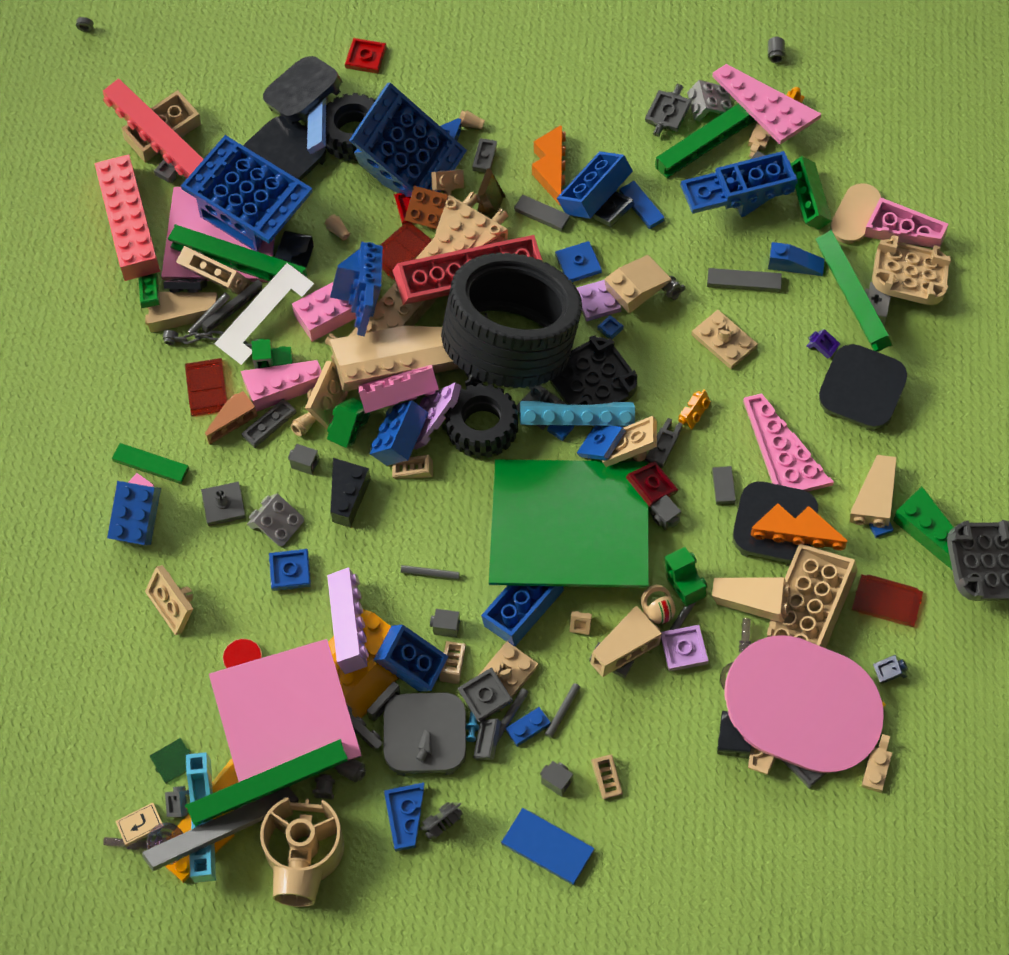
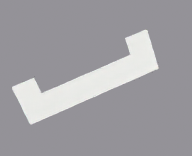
M286 263L214 344L242 365L252 354V350L243 343L291 289L303 297L314 283Z

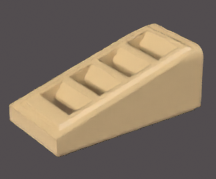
M429 455L410 457L407 461L393 464L392 477L394 479L433 477V460ZM400 465H403V472H400Z
M446 641L444 653L449 656L448 658L454 659H447L440 672L441 682L459 684L466 644ZM449 650L460 651V653L449 652Z
M612 754L592 759L591 763L602 800L622 795ZM608 763V767L599 769L598 765ZM611 771L610 775L601 777L602 772ZM613 778L614 782L603 785L604 780ZM616 787L614 791L605 792V788Z

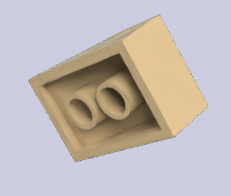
M646 255L618 268L606 277L604 281L606 290L630 314L671 282L672 279L649 255Z

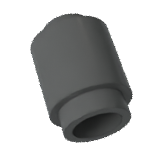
M776 36L768 40V58L772 63L782 62L785 57V40Z
M356 759L334 767L339 774L353 782L361 781L366 774L365 764Z

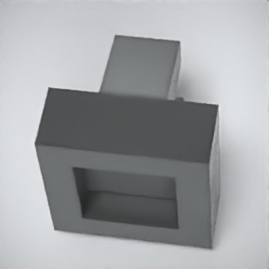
M165 160L154 170L156 176L167 182L173 183L177 179V172L171 163L168 164Z

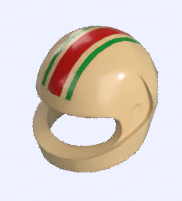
M650 586L642 594L641 605L651 622L665 624L674 617L676 613L675 603L671 598L670 592L664 586ZM656 591L665 592V597L656 599L650 606L647 605V599L652 593Z

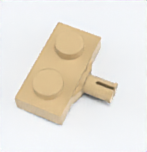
M463 170L431 172L432 190L444 191V194H447L449 197L452 190L464 188Z

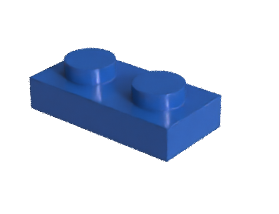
M538 707L506 727V732L518 747L549 727L551 722L541 708Z

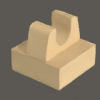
M572 611L570 632L589 635L592 614Z

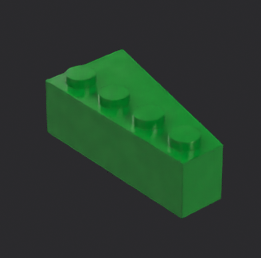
M921 486L896 510L893 521L952 570L947 536L954 527Z

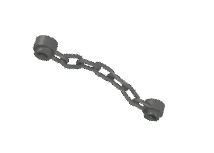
M165 330L163 340L167 345H175V342L191 344L199 339L209 338L210 340H218L219 338L213 337L211 333L221 334V337L224 332L214 330L200 334L193 332L184 337H178L177 332ZM195 335L196 339L188 341L187 337ZM247 341L243 342L247 347L252 349V344H248Z

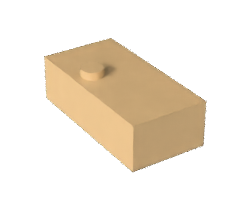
M178 90L150 108L181 138L201 125L199 113ZM128 124L122 127L125 141L144 162L158 154L152 149L147 140L144 141L139 136L137 130H132Z

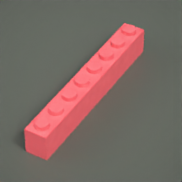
M119 78L103 90L105 104L108 107L114 108L116 114L121 119L124 118L132 130H137L139 136L144 141L147 140L155 152H160L163 155V159L168 164L171 163L179 175H184L188 178L204 160Z

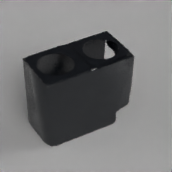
M285 231L275 258L307 268L314 248L313 237Z
M722 711L717 754L749 758L751 745L744 740V737L734 727L728 715L729 712Z

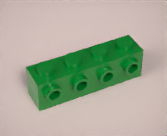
M801 156L791 163L792 170L796 174L798 181L795 185L796 194L805 224L820 230L832 222V217L815 162Z

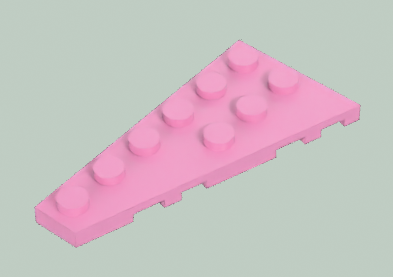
M757 394L745 397L743 402L772 483L807 492L833 486L834 481L830 477L828 478L821 465L815 462L808 449L794 432L792 433L789 430L786 422L780 419L764 395Z

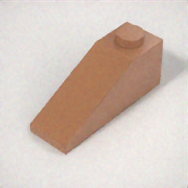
M244 391L234 394L227 400L206 430L205 435L209 444L258 416L254 404Z

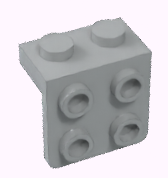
M698 80L687 92L688 98L691 99V110L696 121H701L709 111L723 114L732 108L729 93L721 85Z
M278 493L272 496L267 495L261 502L262 507L251 513L249 516L251 520L247 525L251 529L259 528L278 546H283L304 522V517Z

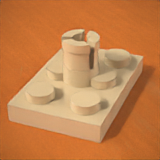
M716 310L692 330L691 333L695 339L730 369L747 357L758 345L719 310Z
M326 361L315 387L308 390V402L305 407L326 429H328L329 424L333 420L334 416L332 413L335 406L343 403L349 392H343L336 365L332 361Z
M654 416L624 427L625 434L608 460H602L603 464L608 467L630 457H633L634 461L644 460L647 456V451L657 447V420Z
M163 565L155 568L145 592L173 633L178 635L183 632L193 611L190 603L193 600V594L186 595V593L192 592L191 589L187 586L180 589L170 573L167 572Z
M506 642L480 674L492 667L511 698H513L539 666L533 659L509 642Z

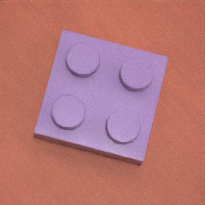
M604 280L577 287L581 296L582 312L586 322L621 312L619 302L606 290Z
M699 625L661 632V642L669 671L708 664V657Z

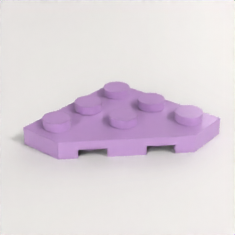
M453 383L432 395L422 398L420 406L429 413L413 449L416 450L427 445L430 441L428 436L433 432L434 428L438 429L446 418L444 414L457 403L461 385Z

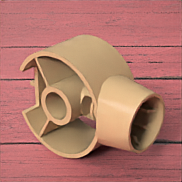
M289 797L276 803L268 811L262 822L260 839L267 861L273 870V899L280 904L294 907L314 905L321 880L329 876L342 859L344 838L335 811L324 800H322V805L310 804L309 799H306L305 803H292ZM293 810L321 812L328 818L314 826L311 823L312 815L300 814V818L292 821L290 824L284 820L293 815ZM275 828L286 834L290 847L288 866L280 864L269 854V842ZM337 834L335 844L330 853L320 862L310 866L311 858L318 853L319 841ZM301 837H309L304 842H296Z

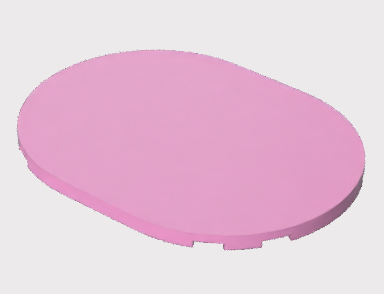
M771 636L758 640L743 650L734 660L727 674L725 700L730 720L744 737V740L761 752L809 771L831 773L844 771L860 763L871 753L879 740L883 727V705L878 689L871 677L861 666L841 654L797 637Z

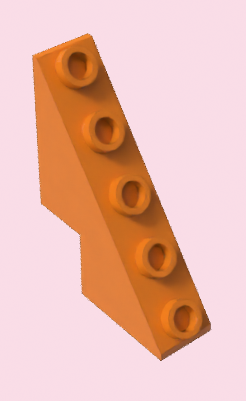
M561 125L534 141V153L540 159L532 164V175L559 205L557 197L564 191L562 186H565V175H562V171H565V160H562V156H565V146H562V142H566V131H562Z
M777 503L751 530V536L759 540L767 538L773 539L775 542H793L796 545L810 544L817 548L831 547L838 551L844 550L848 541L809 506L794 518Z

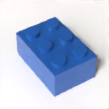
M412 400L389 407L386 411V418L379 427V434L372 443L370 455L386 466L409 460L429 412Z
M117 481L107 538L141 545H151L161 488Z
M402 624L390 627L373 661L417 691L424 692L432 690L449 656Z

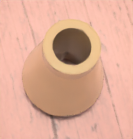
M462 110L459 119H462L461 127L482 130L485 122L484 119L468 110Z
M333 214L325 221L327 230L338 236L342 241L350 236V232L339 216Z
M308 412L292 421L291 430L297 436L306 435L317 419Z

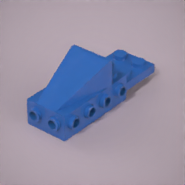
M781 151L718 167L715 173L681 181V188L692 214L725 206L726 209L737 208L740 216L745 217L768 200L794 192L798 181L785 152Z
M361 242L359 250L337 266L330 298L349 301V305H352L351 313H355L356 316L355 327L358 328L357 335L365 337L370 316L373 317L382 279L383 246L375 245L371 242Z

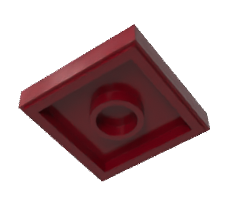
M655 461L626 476V479L649 507L665 495L670 497L678 491Z

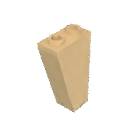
M185 246L176 261L182 267L237 295L249 287L252 282L236 270Z
M159 292L160 305L147 307L149 314L145 316V324L149 326L151 333L196 323L218 300L217 292Z
M876 456L851 509L850 523L856 525H869V523H872L878 528H883L885 525L889 526L896 457Z
M784 577L714 578L712 597L717 605L774 621L785 622V615L789 613L787 597H790L791 590Z
M636 606L592 652L590 664L604 677L658 646L662 633L658 626L654 625L647 618L646 613Z

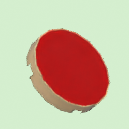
M241 638L227 645L222 659L224 667L227 669L260 659L263 656L256 642Z

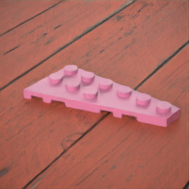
M727 64L713 72L712 77L779 144L787 141L821 118V113Z

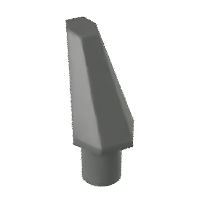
M426 730L423 732L418 746L420 752L416 757L421 762H424L427 754L432 755L431 734Z

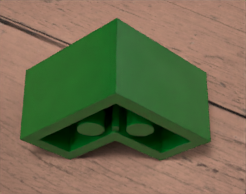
M270 339L251 341L252 359L255 369L294 363L291 347L280 346L272 349Z
M351 398L335 406L332 413L334 416L327 429V440L345 448L355 443L359 427L368 422L371 413H365L362 401Z
M683 547L665 556L666 579L687 607L707 597L706 588L708 586L703 577L700 578L698 575L695 555L693 552H689L686 547Z

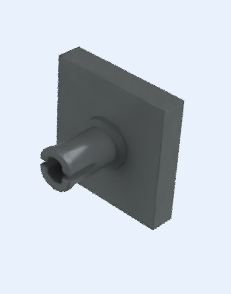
M239 481L201 489L208 526L246 518Z

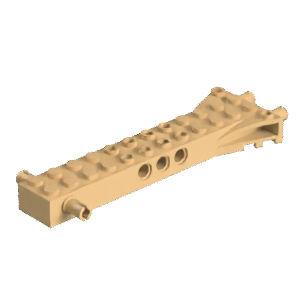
M470 192L463 202L449 195L435 237L416 259L508 240V229L501 224L508 218V213L505 210L503 211V209H499L495 216L490 219L472 208L477 202L476 193ZM395 282L376 304L373 317L370 316L366 333L398 326H414L437 298L403 305ZM356 327L349 336L357 335L358 328ZM329 334V337L327 336L325 340V344L331 346L330 340L337 339V337L333 334ZM332 355L331 359L332 362L335 364L334 356Z

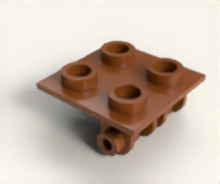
M414 186L405 221L427 226L430 229H437L448 195Z

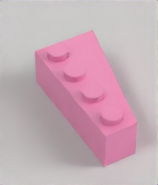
M880 197L866 226L865 237L886 240L891 239V236L894 235L899 236L898 242L931 248L934 245L940 247L947 234L948 223Z
M314 360L241 371L256 411H260L276 405L283 398L287 401L308 393L309 389L315 387L322 370L318 361Z
M428 365L360 384L359 394L364 411L368 413L387 406L396 405L405 400H414L417 396L423 394L425 396L432 395L439 388L433 367Z

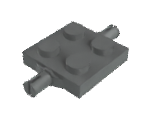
M677 84L673 92L658 91L645 117L647 123L656 125L653 132L654 136L660 137L663 129L678 132L691 106V99L680 95L683 89L681 84L680 86Z

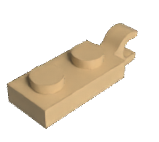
M758 122L748 143V146L751 147L749 155L751 158L757 151H765L771 135Z
M882 734L878 748L874 747L871 751L861 787L882 792L892 752L886 751L890 736Z

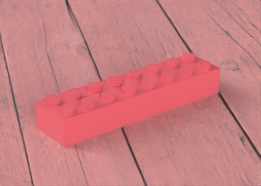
M129 154L95 163L124 280L127 281L160 272Z
M530 235L397 263L393 269V274L403 305L449 295L452 279L456 271L463 264L478 256L481 257L491 253H516L542 260L535 236Z

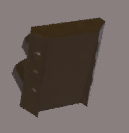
M487 168L477 193V203H479L478 212L492 219L500 209L503 198L506 195L491 169Z

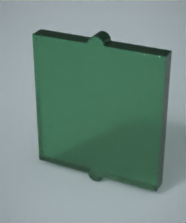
M179 738L150 755L156 767L155 771L159 772L165 784L186 772V755L190 754L191 751L186 748L182 739Z

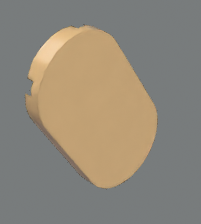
M860 183L851 186L847 190L831 222V230L838 241L852 244L853 242L861 241L865 237L866 226L881 197L875 187Z

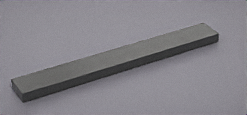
M286 787L142 852V857L151 870L155 871L263 821L268 811L279 801L289 797L290 802L298 803L299 799L290 787Z

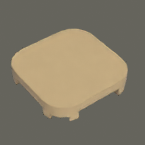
M892 235L891 239L881 240L875 254L872 282L875 288L886 295L922 304L934 305L940 303L948 288L950 256H946L941 252V247L934 245L931 250L898 242L899 236Z

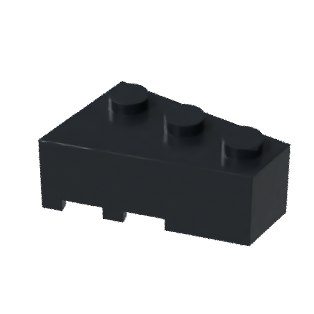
M333 458L330 509L333 523L351 528L371 480L369 468Z

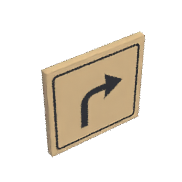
M154 803L116 821L126 847L164 828Z

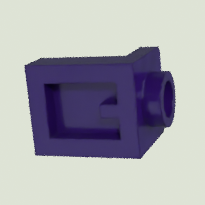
M823 329L820 332L815 331L809 337L810 342L807 344V347L810 349L814 346L828 359L833 355L840 343Z

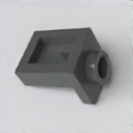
M185 786L173 787V791L165 792L167 817L187 816L185 805L189 789L186 790Z

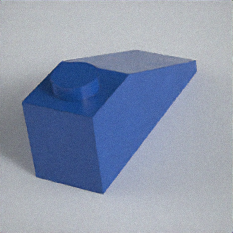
M772 242L768 269L823 276L825 259L790 244Z

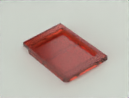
M412 223L403 224L380 244V246H383L382 270L395 279L393 269L397 263L415 260L432 239Z
M222 358L185 364L191 416L220 412L227 402Z
M861 574L858 589L855 592L856 596L852 611L914 628L919 606L922 602L923 591L916 587L873 575Z

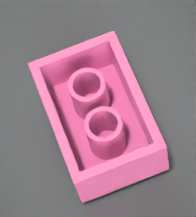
M333 282L292 303L294 316L312 342L356 319L355 313H351L352 305H349V301L330 298Z

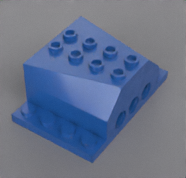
M392 83L385 85L349 140L357 147L354 154L359 165L382 185L397 193H403L406 197H411L414 186L432 190L431 172L455 170L467 151Z
M226 135L181 185L183 191L196 198L201 218L257 252L263 240L270 243L313 192L310 186Z

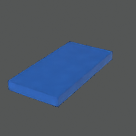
M524 808L521 809L501 842L503 846L573 886L594 852V848Z

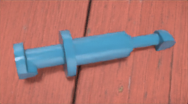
M472 711L470 712L469 723L466 724V729L469 730V734L466 736L468 742L476 741L475 731L479 730L477 719Z

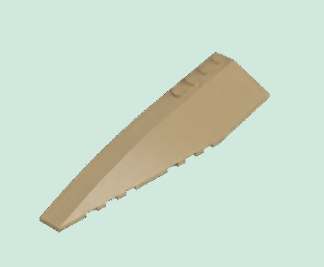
M398 326L367 332L365 337L352 335L330 340L343 392L359 389L360 384L432 365L434 374L460 368L450 359L443 347L442 327Z
M799 544L785 576V581L787 585H790L791 590L790 597H787L789 613L785 615V622L770 619L767 636L783 635L797 637L826 648L858 571L856 561ZM751 746L748 768L768 775L776 757Z

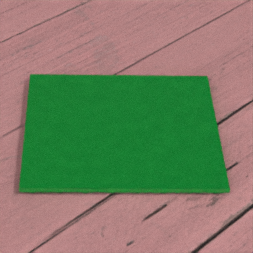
M495 459L489 585L648 588V504L626 479L629 473L648 465V462L620 461L617 464L606 467L602 461Z

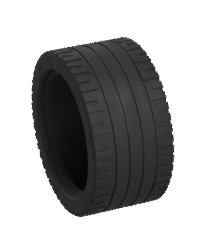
M491 253L481 257L478 256L463 264L453 276L441 332L443 347L450 359L461 370H465L467 374H471L472 377L478 378L480 381H486L489 384H496V386L507 388H526L547 383L560 375L569 361L582 313L581 296L576 286L573 285V282L566 275H563V272L557 270L554 266H550L549 263L542 262V260L516 253ZM491 310L513 312L535 321L543 328L532 330L510 328L487 319L479 312Z

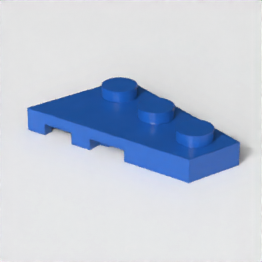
M424 783L384 790L395 852L416 848Z

